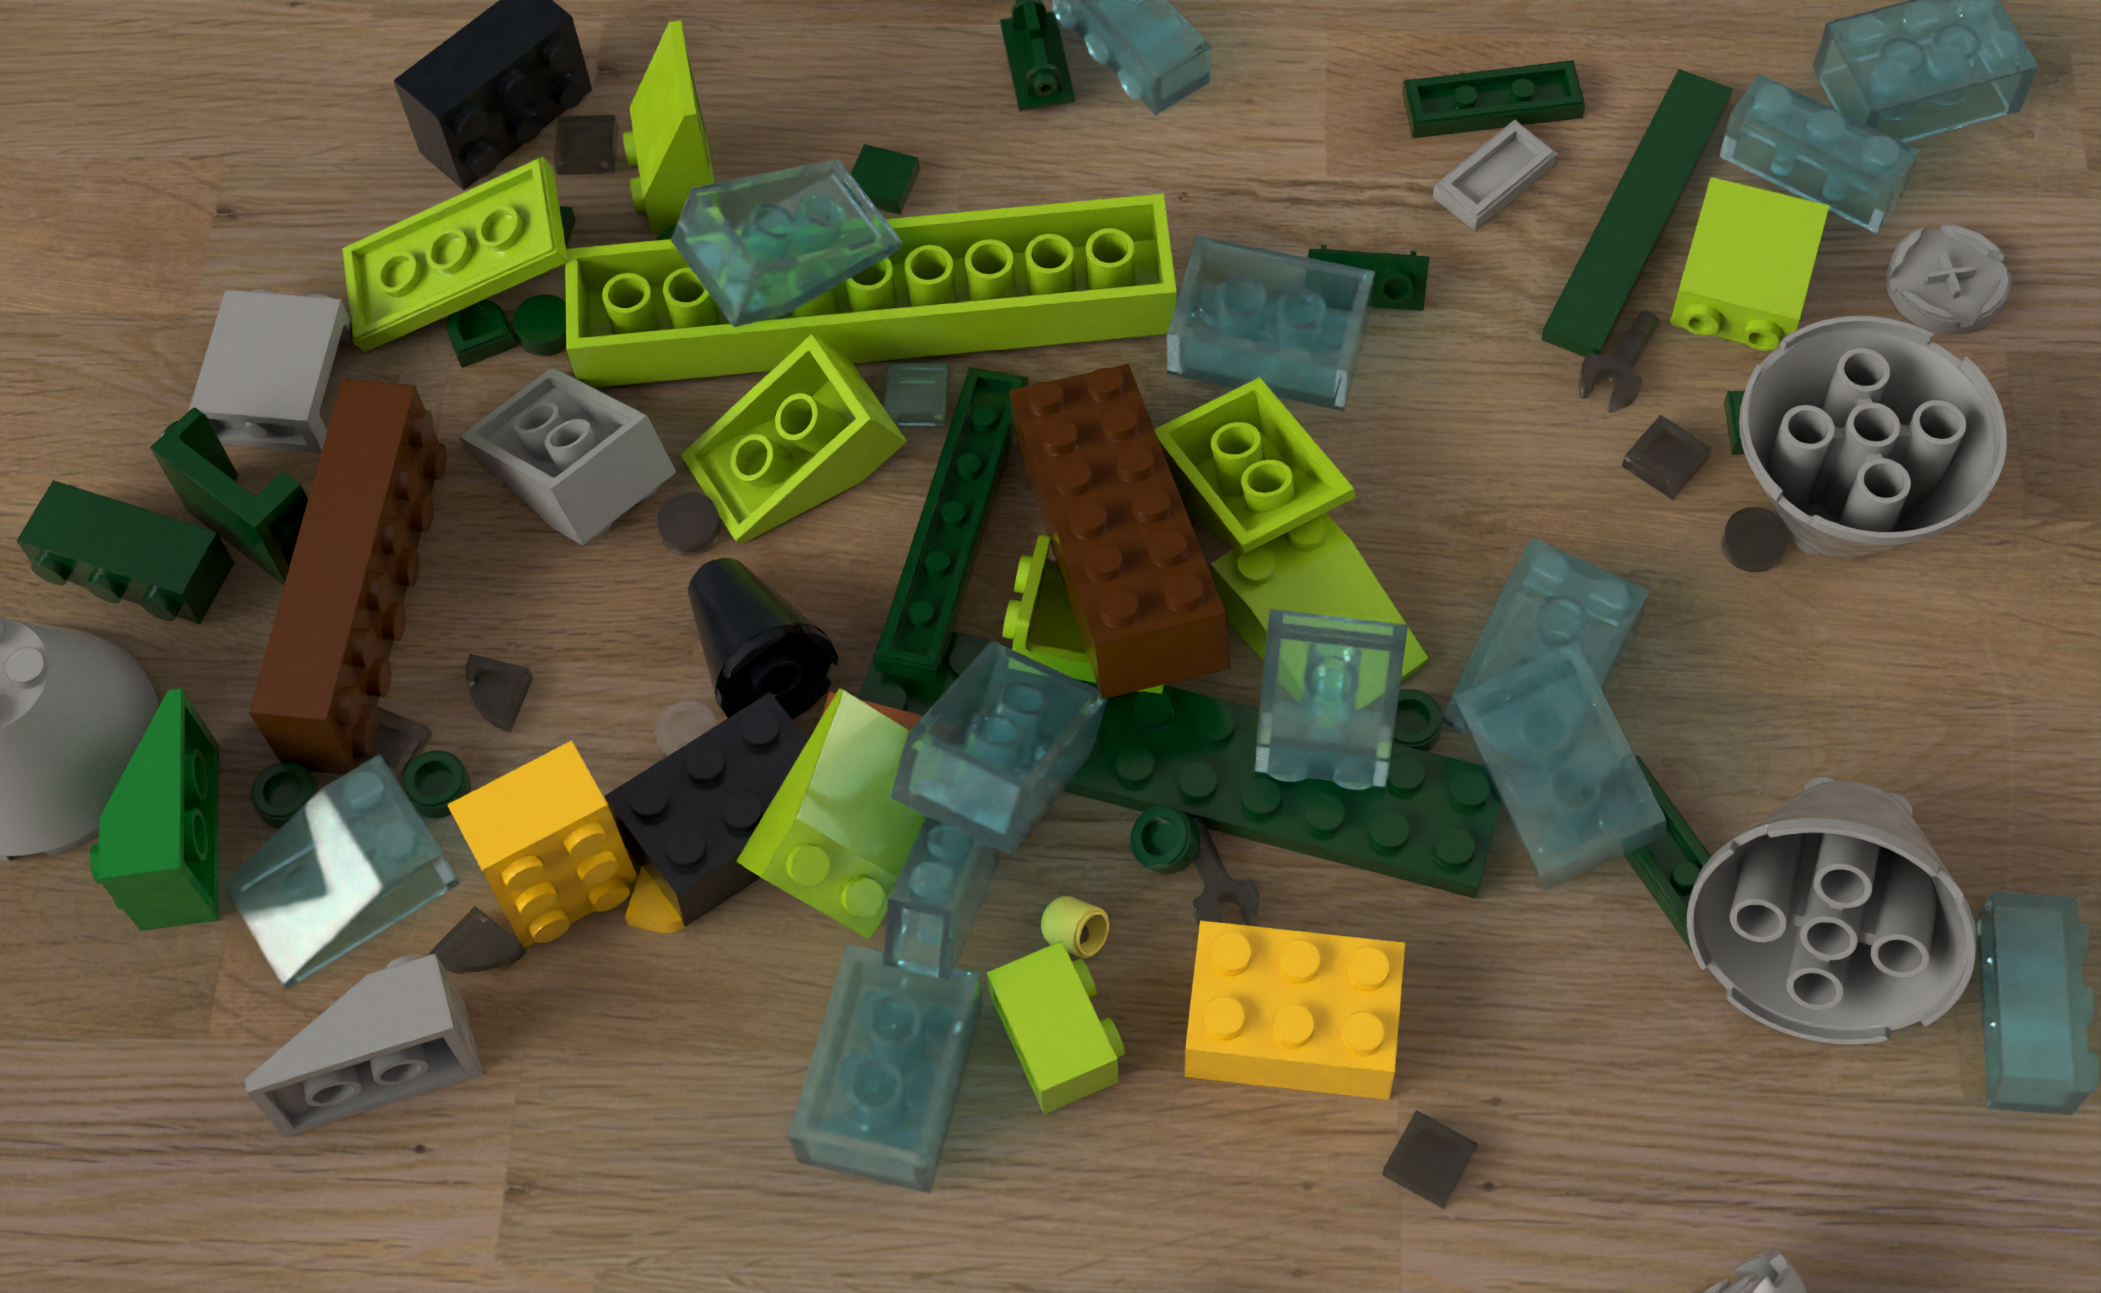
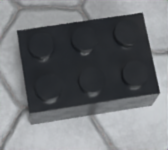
M499 0L393 80L419 152L462 190L468 188L480 177L490 174L497 167L498 163L524 143L535 139L543 128L565 111L576 107L592 91L573 17L553 0Z
M771 692L604 796L624 845L656 883L681 917L685 927L761 878L736 861L808 742V739Z

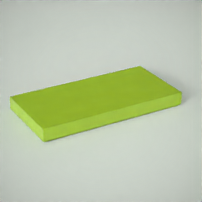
M540 157L343 247L353 343L364 352H368L567 263L568 257L553 166L543 157Z

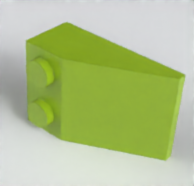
M681 20L671 21L668 23L629 107L633 131L623 133L629 167L638 166L640 177L629 179L635 212H647L652 235L661 233L668 227L695 215L699 217L703 226L721 223L707 133Z
M811 334L680 456L735 541L743 545L863 482L900 449L907 440L850 358Z
M1260 377L1154 429L1187 514L1191 519L1242 554L1356 498L1353 486Z
M1327 513L1245 554L1233 548L1210 565V574L1226 612V620L1320 725L1338 729L1428 664V656L1352 540Z
M839 688L736 862L840 924L871 940L905 882L948 754Z

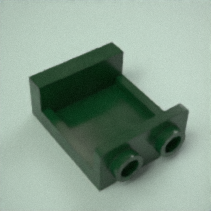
M196 407L192 408L179 421L173 422L163 431L160 438L150 447L152 453L187 512L209 529L217 532L226 542L281 584L285 585L308 502L301 484L282 471L256 496L251 494L235 482L238 473L207 416Z

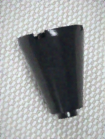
M720 558L709 561L698 569L690 580L688 595L716 701L727 719L771 692L791 719L809 710L827 692L831 684L827 676L831 663L833 662L836 666L838 663V655L827 634L740 561L733 558Z

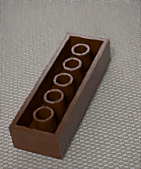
M1129 364L1101 368L1093 372L1050 382H1040L1033 386L1009 391L1017 447L1047 536L1051 537L1050 545L1102 699L1231 669L1226 612Z
M353 379L341 380L249 710L251 717L280 762L290 761L299 763L310 772L359 776L364 754H371L375 747L377 738L375 711L379 697H385L390 688L392 669L389 657L393 641H400L405 630L406 612L403 602L407 587L414 586L418 579L420 559L417 548L421 532L426 533L431 527L433 519L431 493L435 479H442L447 461L446 447L443 443H439L433 429L432 414L429 410H425L415 385Z

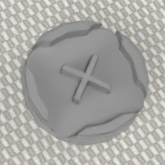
M1941 225L1939 230H1929L1924 232L1926 228L1924 227L1912 231L1897 244L1885 274L1887 294L1898 312L1916 326L1939 334H1965L1985 327L2001 312L2012 284L2011 273L2007 274V269L2003 264L2005 257L1999 247L1981 233L1959 225Z

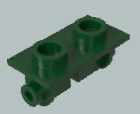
M1015 0V4L1012 7V18L1000 19V26L1019 111L1075 102L1055 11L1046 12L1045 4L1042 0Z
M1321 244V249L1309 248L1304 303L1424 311L1429 256H1416L1417 251L1411 250L1410 255L1327 249V245Z

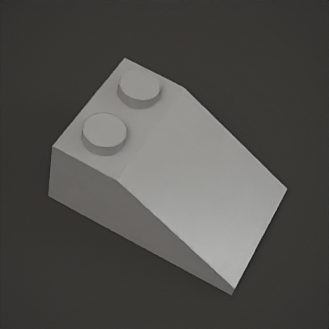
M553 367L459 436L464 447L550 527L582 546L589 540L604 534L611 527L612 522L635 504L653 496L659 486L676 473L647 415Z
M436 953L428 956L419 954L402 956L391 961L386 966V969L367 974L245 1078L244 1083L246 1093L280 1133L287 1137L483 1074L466 1004Z

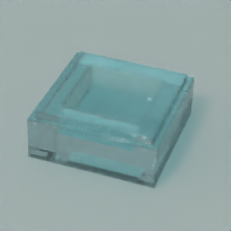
M888 363L884 409L896 426H946L949 385L948 364Z

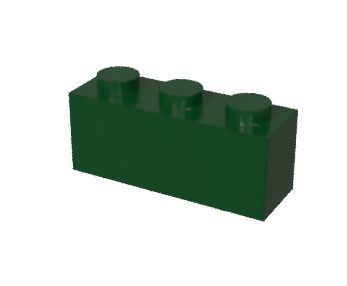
M55 480L51 482L17 539V543L32 563L31 570L45 581L59 586H64L67 581L84 586L95 596L110 603H119L121 599L140 604L155 617L166 621H174L176 617H180L201 624L235 563L215 531Z

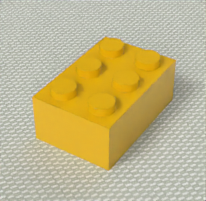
M572 740L447 804L523 949L535 942L547 943L557 939L569 929L571 923L594 911L603 912L617 907L634 890L638 877L609 806Z
M1200 921L1185 1046V1077L1389 1100L1395 1074L1405 943Z

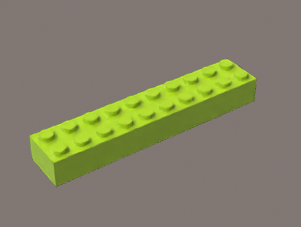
M1164 193L566 249L568 262L565 263L566 349L576 379L592 388L772 371L811 334L849 357L854 364L1177 333V290Z

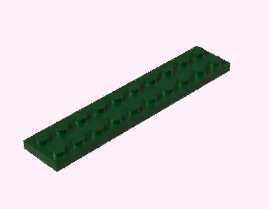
M957 632L952 634L938 683L875 671L874 656L877 647L875 649L858 699L953 723L956 729L947 761L988 772L1028 773L1030 783L1145 812L1147 809L1157 805H1170L1188 814L1199 827L1474 899L1477 898L1508 772L1166 685L1163 686L1162 694L1135 691L1102 699L1097 683L1010 666L1012 646Z

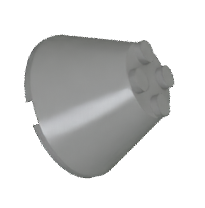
M1847 316L1819 321L1792 332L1781 340L1779 347L1767 356L1760 365L1757 364L1749 378L1742 398L1739 417L1740 438L1749 466L1785 525L1793 534L1795 545L1801 551L1811 555L1824 554L1846 559L1873 555L1940 535L1965 521L1983 504L1995 486L2004 465L2007 450V429L2002 406L1996 392L1974 362L1967 356L1961 361L1948 350L1932 342L1934 333L1921 327L1889 318Z
M0 618V861H11V856H25L43 852L51 857L77 848L99 835V817L161 704L153 683L137 660L125 649L102 636L72 628Z
M1827 777L1811 779L1805 784L1801 793L1721 847L1701 869L1694 883L1687 911V933L1694 957L1701 970L1708 967L1718 981L1727 989L1725 999L1751 1018L1768 1027L1795 1037L1822 1043L1850 1045L1889 1041L1891 1031L1910 1026L1919 1021L1925 1027L1930 1025L1949 1011L1959 1000L1971 978L1976 956L1977 935L1971 909L1958 885L1913 819L1912 807L1909 801L1901 795L1886 793L1867 784L1835 781Z

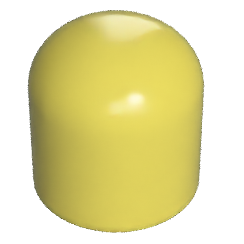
M1062 896L1054 899L1045 908L1041 918V932L1044 939L1050 945L1062 941L1068 953L1086 959L1095 955L1103 947L1109 932V920L1107 913L1102 908L1071 896ZM1086 924L1089 938L1086 942L1080 944L1081 932Z

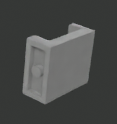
M253 289L249 292L225 290L189 411L196 407L207 416L221 444L321 453L327 429L319 412L339 341L351 342L353 339L351 320L342 300L333 299L322 294L295 296L275 294L263 289Z

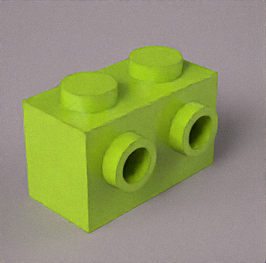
M1062 941L987 972L991 1000L1043 1114L1119 1083L1118 1058L1125 1055V1049L1118 1030L1110 1017L1099 1020L1090 1001L1091 998L1097 996V990L1090 971L1082 958L1071 961Z

